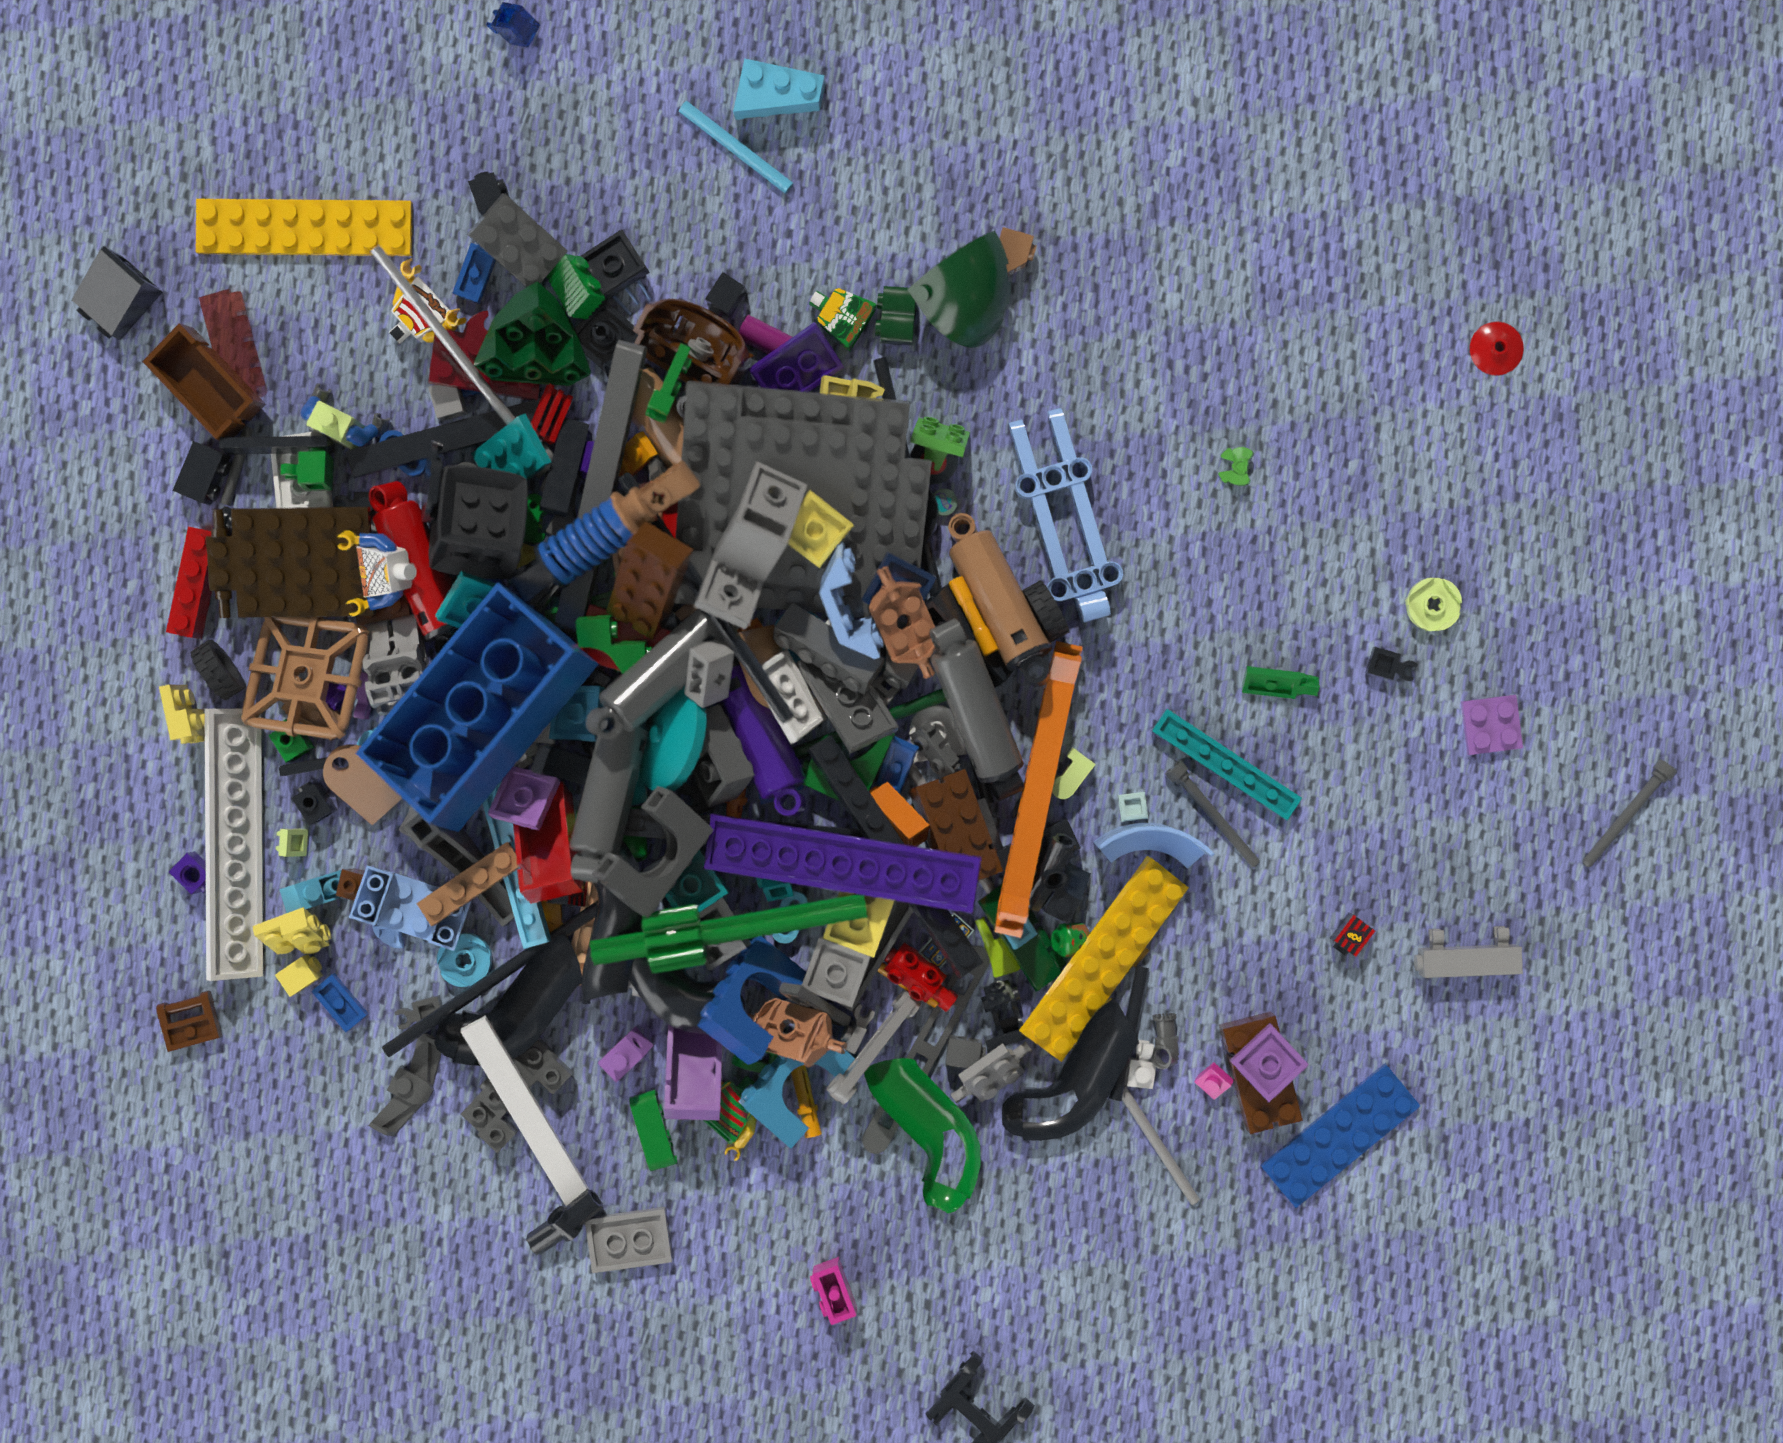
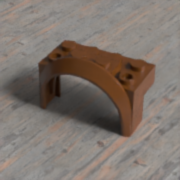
M661 299L646 304L633 329L634 332L639 334L634 344L646 346V358L666 371H669L678 348L682 344L678 340L688 344L690 339L696 340L699 337L711 344L710 348L714 353L709 358L714 362L708 359L707 361H701L690 354L688 355L692 362L687 373L681 372L679 379L686 383L687 381L738 386L754 355L748 352L742 336L731 324L712 311L685 300ZM683 316L676 332L673 333V329L679 317Z

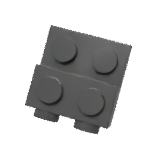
M724 898L700 912L701 921L734 916ZM749 939L705 946L707 955L705 966L710 971L752 944Z

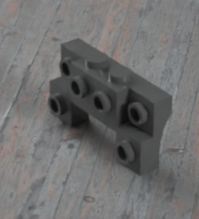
M540 1037L525 1053L512 1059L529 1088L538 1080L551 1094H554L574 1073ZM487 1078L479 1086L482 1089L481 1093L468 1105L461 1115L480 1132L478 1136L498 1153L519 1130L504 1117L508 1109L489 1078Z

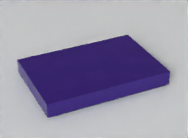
M813 322L749 367L748 370L760 388L811 392L821 384L822 376L832 377L845 367L817 324Z

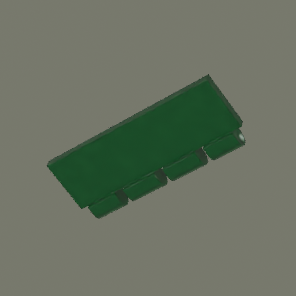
M1002 884L977 901L994 928ZM1028 908L1027 918L1034 925L1038 922V919L1033 911ZM1042 925L1035 929L1038 934L1018 949H1013L1006 936L998 933L1036 992L1061 974L1059 969L1066 965V962L1054 949L1050 952L1046 950L1052 944Z

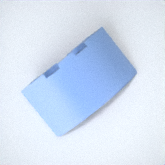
M1135 823L1120 826L1103 834L1094 841V844L1111 863L1130 852L1154 850L1171 855L1186 868H1189L1204 854L1211 857L1215 855L1195 837L1174 827L1158 823Z

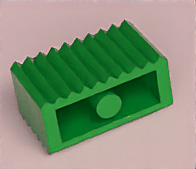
M565 254L546 278L551 283L553 290L556 292L555 294L558 295V298L561 300L560 302L570 317L588 319L592 312L595 311V308L602 304L601 301L605 300L600 291L601 284L596 278L592 277L588 270L589 264L583 257Z

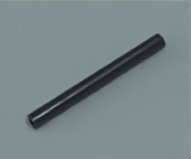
M1136 966L1126 1012V1018L1135 1034L1149 968ZM1131 1055L1111 1090L1109 1099L1122 1101Z

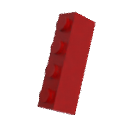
M188 526L166 633L202 639L212 594V591L209 590L206 536H211V531Z

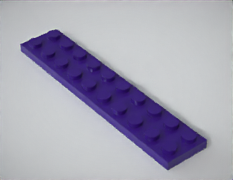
M711 814L709 826L714 830L709 835L703 869L968 913L974 912L982 857Z

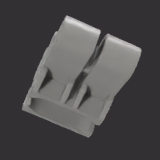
M414 614L394 618L392 624L390 620H384L364 625L369 631L366 655L363 658V670L368 674V682H365V688L370 705L373 708L377 707V713L380 716L387 715L430 664L426 655L425 640Z

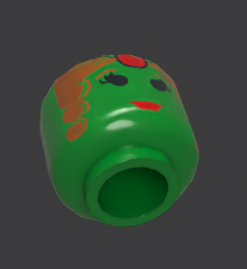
M1081 922L1061 923L1052 932V948L1061 957L1072 958L1085 943L1091 932Z

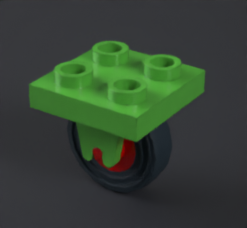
M918 417L910 440L911 443L915 444L910 458L932 461L929 484L943 483L953 476L958 466V456L963 457L970 432L965 431L963 426L957 424L947 426L940 424L939 420L932 417H924L923 419Z

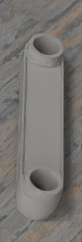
M907 990L900 992L891 1004L894 1009L843 1075L838 1074L830 1082L826 1089L830 1093L829 1095L842 1104L848 1102L857 1090L856 1082L905 1018L909 1020L918 1011L922 1003L911 998Z

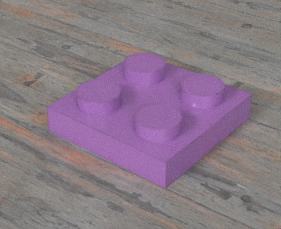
M1516 695L1461 702L1467 755L1523 748Z
M513 766L503 778L488 814L491 818L539 831L560 785V781L556 777L539 775L530 772V770Z
M1270 1023L1230 1060L1268 1102L1309 1065Z

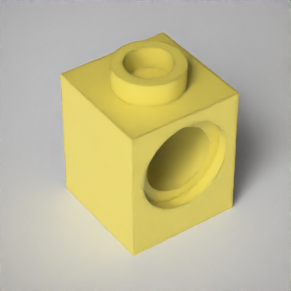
M307 954L285 967L275 976L289 997L320 979L323 976L320 972L322 966L314 956L310 957Z

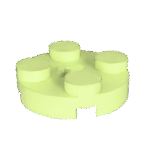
M1426 578L1417 582L1410 589L1405 601L1406 611L1412 623L1418 628L1426 631H1441L1451 627L1458 620L1462 597L1452 582L1440 578ZM1430 598L1433 600L1438 598L1440 600V603L1437 605L1439 608L1437 612L1434 609H1428V600Z

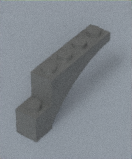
M420 814L403 826L419 848L424 849L440 861L455 876L485 857L463 828L457 832L432 825ZM503 879L477 896L502 927L515 918Z

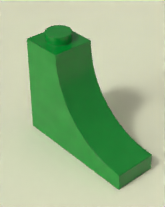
M895 733L878 740L864 753L848 759L868 791ZM812 759L811 761L805 760L802 770L806 780L803 784L839 800Z

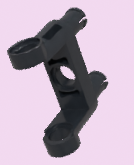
M972 1351L970 1353L972 1356L965 1363L962 1362L960 1364L959 1371L941 1390V1397L925 1414L930 1421L934 1419L933 1423L938 1426L952 1408L957 1409L981 1432L972 1443H1000L1017 1423H1023L1030 1416L1035 1405L1027 1398H1023L1015 1408L1012 1406L999 1422L983 1408L979 1409L973 1403L974 1400L962 1390L977 1374L976 1370L983 1360L975 1351Z

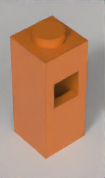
M888 782L880 787L876 786L869 791L905 845L917 847L927 840L930 825Z

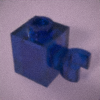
M502 2L499 10H493L492 12L495 15L492 23L487 22L486 26L493 33H499L510 45L529 48L540 24L522 5Z

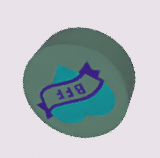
M949 489L937 490L934 495L939 507V516L952 514L957 507L956 495Z

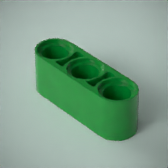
M656 1089L629 1097L632 1115L645 1159L651 1172L678 1163L677 1156L673 1155L671 1146L674 1145L669 1129L666 1130L664 1121L666 1119H664L662 1105L658 1104L656 1097L658 1092Z

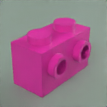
M839 1257L815 1265L810 1281L814 1291H818L822 1301H819L823 1316H828L831 1325L857 1316V1304Z

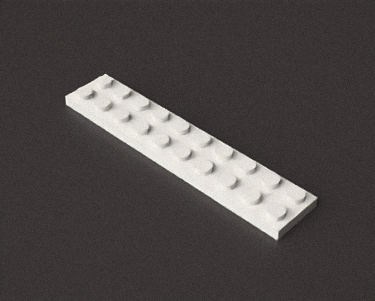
M205 709L206 980L208 981L263 977V942L256 938L253 932V926L263 922L261 729L243 723L241 719L242 709Z

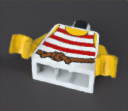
M412 259L401 263L400 270L402 275L446 330L455 331L458 325H463L467 322L465 317L457 319V313L460 311V308L449 310L419 277L415 278L414 275L422 270L420 265L411 269L410 263ZM397 286L392 302L394 307L391 312L400 322L389 333L399 344L411 334L421 343L424 341L432 343L434 332Z

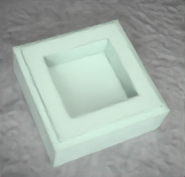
M1145 792L1118 795L1121 822L1148 819Z

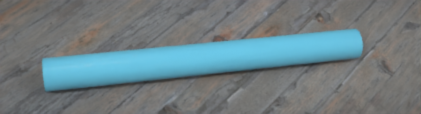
M685 101L679 109L682 115L782 192L788 193V189H791L794 184L792 181L691 103Z

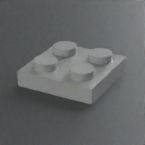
M819 936L802 986L816 995L853 1007L871 956L825 940Z

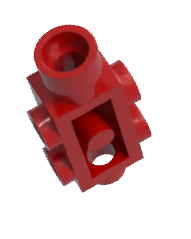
M904 942L898 950L893 947L886 955L884 961L887 962V965L883 970L888 973V979L894 984H902L909 989L908 993L914 1000H923L926 1003L930 998H933L938 1002L937 1006L945 1012L957 1000L959 995L951 988L947 990L941 985L947 975L937 965L930 963L921 956L915 948Z

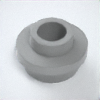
M697 337L696 340L690 339L688 342V346L691 348L689 354L694 358L707 361L708 357H712L714 351L710 348L711 344L705 339Z

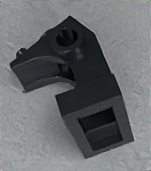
M1008 979L1005 981H995L989 986L983 987L986 996L981 997L985 1013L991 1011L997 1033L985 1037L989 1051L997 1048L1002 1043L1006 1046L1028 1039L1027 1036L1019 1031L1023 1022L1017 1007V1003L1021 1002L1017 986L1011 988ZM1010 1001L1015 1016L999 1021L995 1006Z

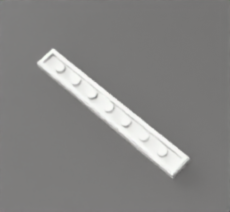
M484 1016L461 1028V1033L565 1206H567L583 1193L588 1186L489 1020Z

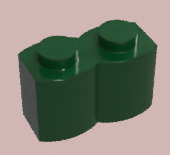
M884 286L883 293H878L877 309H882L881 320H876L875 336H880V343L910 346L913 344L915 300L906 287Z

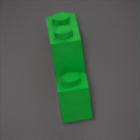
M610 614L579 616L576 620L578 648H595L607 653L622 674L652 649V647H648L647 639L615 641V638L619 636L618 623L613 622V616Z

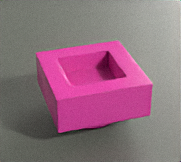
M1213 1062L1196 1077L1194 1082L1215 1100L1232 1086L1234 1079Z

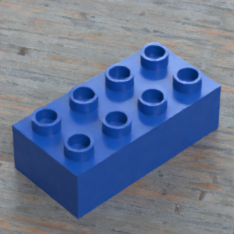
M497 583L355 754L429 824L459 832L598 666V663L583 649L578 648L575 642L528 601L524 602L517 593Z

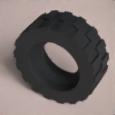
M1040 580L1022 590L1050 643L1070 632L1061 610L1043 581Z
M212 639L207 640L190 652L192 662L197 671L221 699L227 701L245 689L246 685L242 675L223 648Z

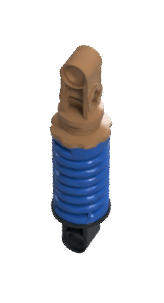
M680 461L641 489L634 487L626 496H622L618 492L612 493L606 502L603 501L599 507H594L591 513L586 512L583 515V519L577 518L574 524L566 526V530L561 529L557 532V536H550L548 542L537 543L534 546L537 558L516 569L508 576L507 581L524 602L535 597L541 590L553 582L562 589L567 588L578 576L584 575L587 570L593 569L595 565H599L604 559L610 558L612 553H617L621 548H625L628 540L645 521L647 523L656 521L658 513L679 499L694 492L700 486V482L686 463ZM656 491L658 494L664 493V498L660 495L655 497L654 492Z

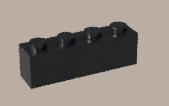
M949 584L945 585L925 602L934 626L937 627L955 618L960 623L966 640H974L977 643L973 630L961 606L957 603ZM979 647L993 686L996 688L1004 683L1013 671H1008L998 650L984 656Z

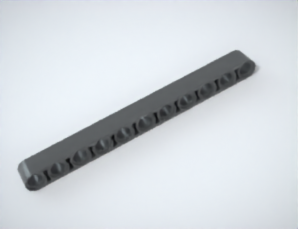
M622 340L617 342L578 518L583 519V515L586 512L591 513L594 507H599L601 502H606L610 495L616 492L645 364L646 346ZM595 565L593 569L587 570L584 575L578 576L567 588L562 589L554 623L562 632L577 636L576 620L579 616H586L593 596L599 565Z

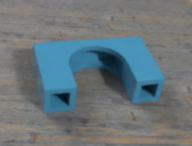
M829 1050L814 1064L825 1068L836 1077L838 1074L843 1075L855 1058L846 1050L844 1054ZM778 1055L772 1064H768L762 1069L758 1080L753 1085L745 1088L741 1094L742 1098L738 1102L791 1149L809 1128L785 1106L782 1088L787 1076L794 1069L805 1064Z

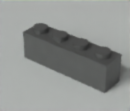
M793 603L774 627L773 640L781 648L790 649L795 652L804 662L816 665L821 668L824 674L839 679L848 689L854 692L858 691L865 695L882 670L884 658L873 659L840 644L833 627Z

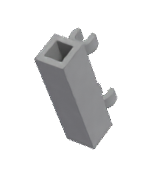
M1493 926L1495 945L1444 947V930L1429 929L1430 948H1418V955H1414V968L1424 978L1523 974L1522 947L1516 944H1509V928H1505V926Z

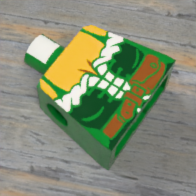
M836 288L830 298L816 291L809 302L810 306L821 312L817 317V324L849 352H851L877 310L876 303L840 288Z

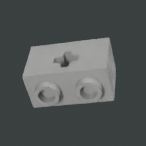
M717 639L691 648L685 695L702 708L728 698L734 652Z

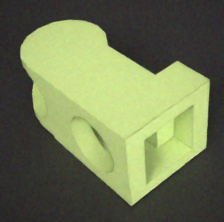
M1073 747L1066 755L1072 761L1063 773L1056 776L1052 793L1059 799L1070 798L1096 765Z

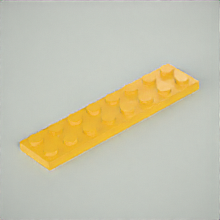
M196 199V253L373 256L370 251L380 245L388 256H412L413 202L401 200Z
M1146 856L1088 935L1085 943L1074 954L1019 1031L1062 1062L1077 1042L1088 1020L1107 1001L1189 887L1153 858Z

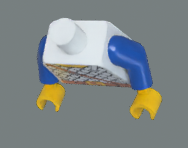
M347 530L337 536L345 537L349 542L338 545V548L341 550H347L354 544H359V546H356L363 597H367V600L355 598L348 601L346 604L356 603L358 606V611L349 613V615L356 616L362 614L367 608L375 610L392 606L402 597L404 589L411 588L412 580L416 577L417 570L413 564H409L406 549L397 547L384 534L360 533L359 536H355L352 531Z

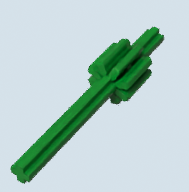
M855 894L701 921L698 907L694 904L659 910L652 913L649 918L642 917L643 932L590 941L591 957L594 965L647 956L653 973L704 965L707 961L705 946L868 918L864 895Z

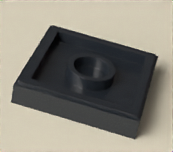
M622 229L581 255L588 262V270L592 277L596 278L601 284L600 291L605 297L604 302L650 273Z

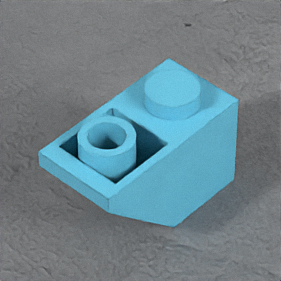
M341 870L279 889L286 912L289 913L302 907L308 909L343 898L336 896Z

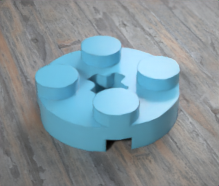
M460 933L454 951L440 947L437 954V964H439L440 973L448 983L454 986H471L490 972L492 967V950L480 936L473 933ZM468 953L470 955L469 959L472 960L471 965L466 964L463 967L460 965L461 960L458 956L459 954L465 955Z

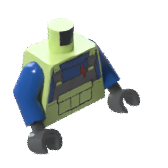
M320 383L315 385L311 397L301 409V417L307 421L306 425L310 430L322 436H327L330 440L351 450L364 446L376 437L378 433L384 434L387 432L390 418L381 419V414L375 413L372 424L363 425L355 418L327 405L326 402L331 389L329 388L328 391L320 389Z

